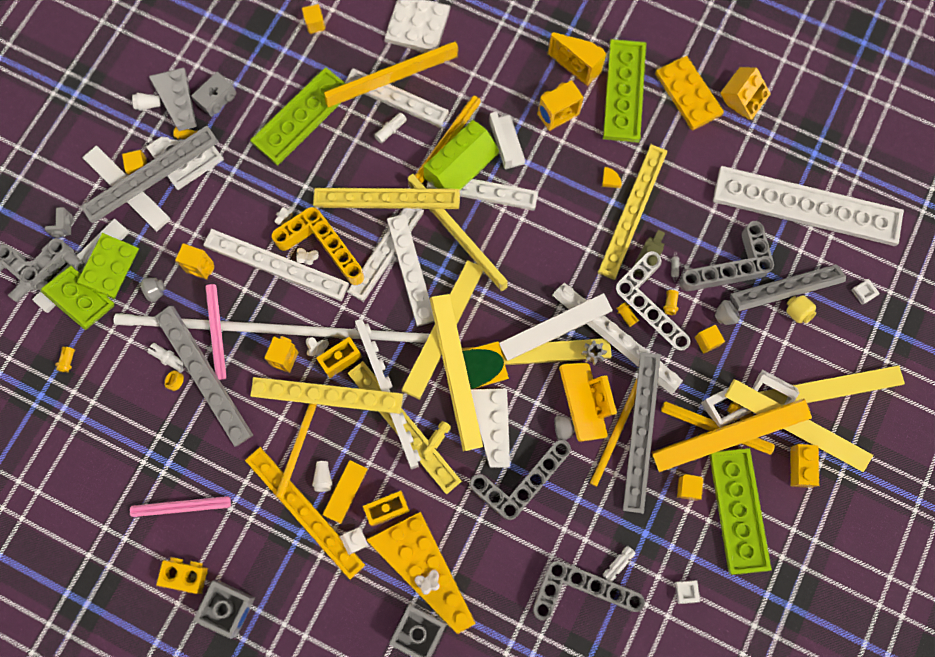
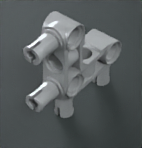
M59 238L52 239L45 245L42 252L30 262L26 261V257L6 244L0 245V272L7 268L20 282L8 294L17 303L29 291L39 290L41 292V288L48 284V281L66 262L77 271L81 270L85 265L74 254V250Z

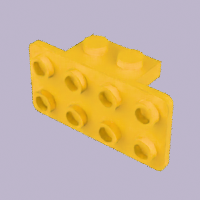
M588 363L561 365L559 369L577 440L582 442L606 438L608 434L604 418L617 414L608 377L600 376L593 379Z

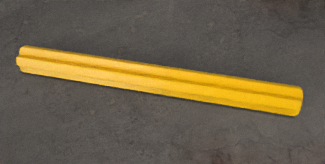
M475 95L472 96L417 171L415 177L421 183L425 180L423 166L461 131L480 105V98Z
M667 401L661 407V412L708 431L719 428L714 420ZM760 438L741 443L769 455L772 454L775 447L773 443Z

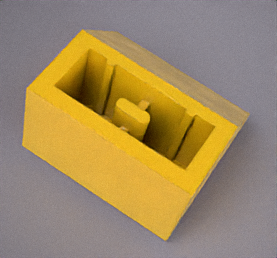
M739 67L720 94L729 108L748 120H752L769 97L770 92L757 67Z

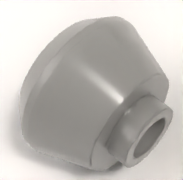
M143 278L140 283L143 294L150 302H156L164 294L163 291L166 290L163 281L157 278Z
M724 300L716 309L715 317L720 324L730 325L739 322L740 315L731 301Z
M557 415L554 418L557 440H567L573 437V432H575L573 421H571L570 417Z

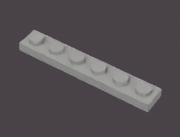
M833 265L731 294L730 299L737 310L742 311L843 283L846 281V275L838 265Z

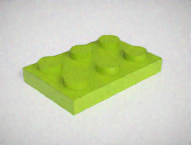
M102 233L77 284L115 299L139 248Z
M70 266L41 288V293L86 331L111 310L115 303L103 294L78 285L77 281L81 274Z

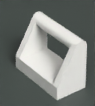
M764 370L760 372L752 389L758 391L762 383L787 395L788 398L784 405L794 402L799 395L797 387Z
M728 388L701 402L705 411L719 428L752 412L743 407L720 418L714 405L727 399L724 395Z

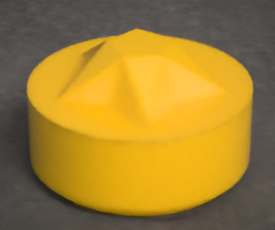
M175 370L171 371L165 378V387L172 391L178 390L184 380L183 374Z

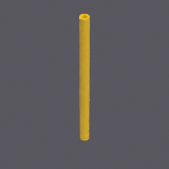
M637 379L590 481V484L597 487L635 403Z
M317 404L308 405L278 487L276 498L283 499Z

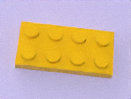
M687 55L656 70V77L692 131L723 115V109Z

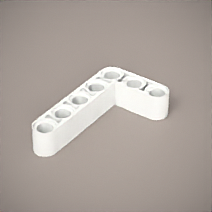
M648 252L618 282L616 286L617 293L672 346L678 350H685L690 345V337L639 289L660 267L662 262L658 253ZM650 256H656L658 262L656 265L650 266L647 263V259ZM639 269L643 270L644 277L636 280L634 272ZM624 283H628L631 287L627 294L621 292V286ZM638 296H642L645 300L644 305L641 307H637L634 303L635 298ZM652 309L657 310L659 313L656 320H651L648 317V313ZM667 322L673 326V330L669 334L662 331V325ZM684 336L687 339L686 346L679 347L676 344L677 337Z

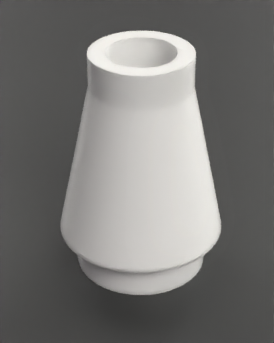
M143 93L132 95L134 109L141 111L161 107L160 96Z
M327 461L316 462L312 486H314V490L317 492L331 490L332 480Z

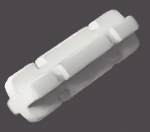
M625 547L622 551L623 554H619L609 566L610 569L603 573V577L607 581L612 582L616 578V574H619L627 565L628 560L632 559L635 555L632 548Z

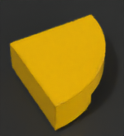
M608 167L604 168L602 186L621 188L619 175Z

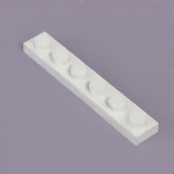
M406 215L387 218L416 325L421 326L435 322Z

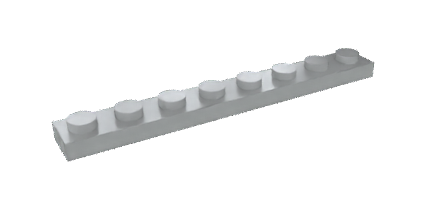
M207 125L82 205L81 208L89 221L95 223L219 142Z
M174 306L167 307L156 315L155 318L235 447L239 446L253 436L251 430Z
M640 353L623 511L644 513L661 354Z

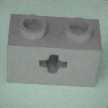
M216 72L192 95V98L198 107L212 117L214 114L219 113L222 107L227 102H230L237 93L233 85L220 73Z

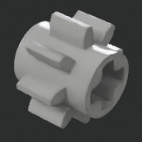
M593 340L591 345L585 344L584 347L587 351H583L582 355H586V363L591 361L595 366L597 360L600 362L604 361L601 355H605L607 351L603 350V343L599 345ZM592 349L595 350V353H598L597 356H594L593 353H590Z

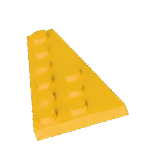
M421 512L367 539L374 549L457 634L476 624ZM432 570H436L439 574L438 584L440 587L438 590H431L425 595L422 593L421 588L417 586L415 578L417 576L426 578Z

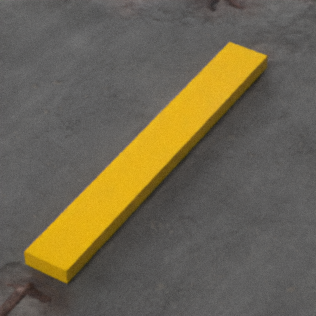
M456 42L449 43L324 92L325 103L329 108L456 58L458 45Z
M803 398L653 451L652 455L658 471L661 472L812 419L807 402Z
M259 447L245 461L276 495L284 472ZM290 480L283 499L279 500L351 580L365 564L355 553L348 555L339 534Z

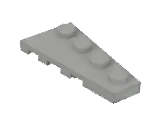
M181 68L149 76L178 131L197 127L185 69Z

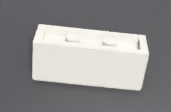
M497 112L490 113L489 122L497 147L500 150L499 153L504 169L525 164L511 116L498 117Z

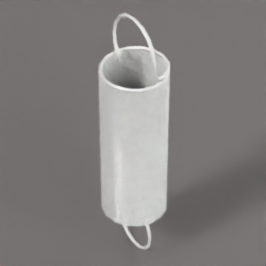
M677 256L672 257L671 276L673 280L674 277H679V258Z

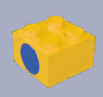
M572 80L567 83L563 82L553 91H547L540 97L538 116L546 128L551 131L580 114L584 97Z

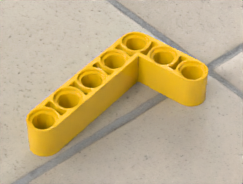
M307 208L273 231L272 239L277 248L282 251L292 248L311 234H314L349 283L359 285L363 282L364 273L361 266L317 208ZM327 230L325 234H320L322 231ZM333 244H338L335 248H330ZM343 258H348L347 261H345V262H340L341 259H343ZM353 272H359L356 276H350Z

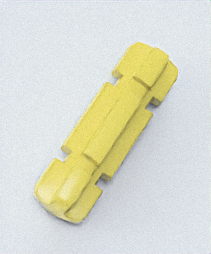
M442 421L439 424V429L435 430L428 440L430 442L429 446L425 445L421 451L424 455L427 456L428 453L434 454L431 451L432 447L437 449L445 437L444 434L448 433L451 429L448 423Z

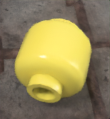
M804 295L799 297L793 296L787 302V314L797 323L804 322L806 324L817 313L815 312L816 305Z

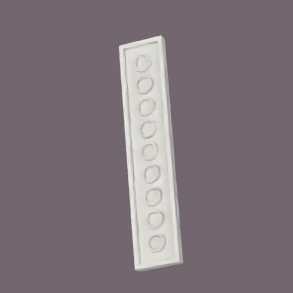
M721 166L719 170L713 202L892 246L899 244L904 210L724 166Z

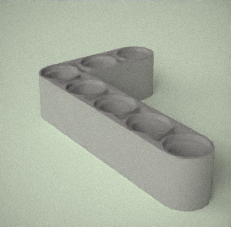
M752 221L742 231V239L748 259L688 270L679 281L680 287L684 291H694L765 277L773 269L774 261L763 225L758 221ZM749 230L755 231L756 235L752 234ZM754 247H758L761 252H757ZM759 264L764 265L766 270L760 268ZM741 267L747 269L748 273H744ZM723 271H727L730 277L725 276ZM704 274L710 275L712 280H707ZM686 278H691L693 284L688 283Z
M565 440L555 442L510 497L481 474L472 477L470 482L471 490L502 518L509 521L513 520L566 459L571 451V447ZM556 446H564L566 453L559 455L556 452ZM545 460H550L553 463L552 470H546L543 467ZM532 475L539 476L541 480L539 485L536 486L530 482ZM477 479L483 480L485 483L484 488L476 489L473 485L474 481ZM518 491H526L528 499L525 501L519 500L517 497ZM490 493H498L500 500L497 503H492L489 500ZM508 505L513 506L515 509V514L511 517L504 513V508Z
M554 561L546 569L533 605V614L540 620L549 619L563 584L634 612H639L644 608L645 600L641 594L566 563ZM556 564L562 568V573L558 577L554 576L551 571L552 567ZM574 572L579 573L581 576V581L578 584H574L571 581V575ZM594 580L600 583V589L597 592H593L590 588V584ZM548 584H552L555 588V593L552 596H547L544 592ZM613 588L619 591V597L616 600L610 597V591ZM632 596H636L639 601L635 608H632L629 604ZM541 604H545L548 608L545 616H539L537 613V608Z

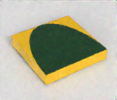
M498 341L462 351L471 389L509 379Z

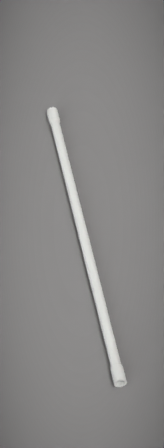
M117 313L114 315L115 325L161 327L155 317ZM181 318L187 328L210 330L209 320ZM220 321L222 331L361 339L358 329ZM371 330L372 334L369 337L370 340L426 343L430 334Z

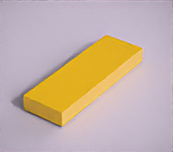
M349 460L323 513L324 516L342 524L366 475L367 468Z

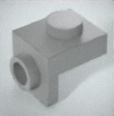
M64 207L56 208V226H45V231L55 238L71 235L72 214Z

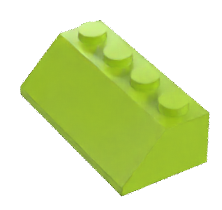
M472 120L423 166L424 178L437 189L461 190L499 154L500 150L488 131Z

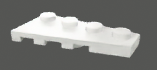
M507 389L471 390L489 467L510 468Z

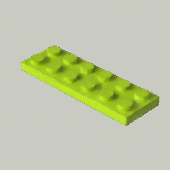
M613 39L610 41L603 139L637 143L640 141L646 42Z
M325 67L250 140L251 143L278 166L341 104L339 103L328 108L325 103L324 92L346 83Z
M750 448L709 454L729 575L771 571Z

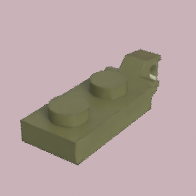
M658 230L654 239L649 237L634 266L648 252L653 251L658 253L659 256L661 255L665 245L661 243L665 235L664 232ZM650 256L647 259V263L650 266L656 265L658 261L656 256ZM641 269L636 270L634 276L642 279L644 271Z

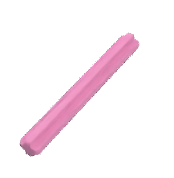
M215 284L206 285L214 368L216 376L219 380L226 379V368L217 287Z
M227 496L135 505L130 507V516L139 517L231 507V498Z

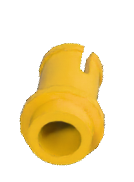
M175 127L174 137L177 140L187 139L198 131L189 129L178 131L177 127Z
M668 290L663 310L667 315H676L679 292Z
M626 302L616 308L618 310L617 314L623 317L628 327L639 321L630 309V305H627Z
M62 347L59 362L55 364L57 366L56 370L69 372V369L72 368L71 361L75 349Z
M733 401L727 408V411L731 414L743 407ZM749 413L739 419L744 420L754 416V414Z

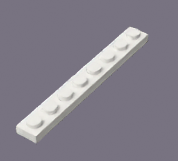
M211 229L203 245L207 249L341 302L349 287V283L213 229Z
M565 283L552 295L569 310L587 301ZM605 316L587 323V325L638 367L640 353H649L646 348L639 345L630 335H627ZM660 361L658 384L673 394L683 380Z
M359 319L355 323L380 389L383 392H390L389 388L392 387L389 376L385 377L382 370L386 368L382 358L378 359L376 356V352H379L376 342H371L369 335L372 332L369 324H364L363 319ZM403 412L401 414L390 413L411 470L419 467L418 461H421L417 449L413 450L410 443L414 441L410 431L406 432L403 426L406 424Z

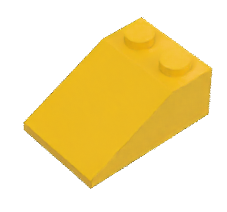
M555 32L551 34L548 54L588 86L602 72L606 57L604 50L593 42Z

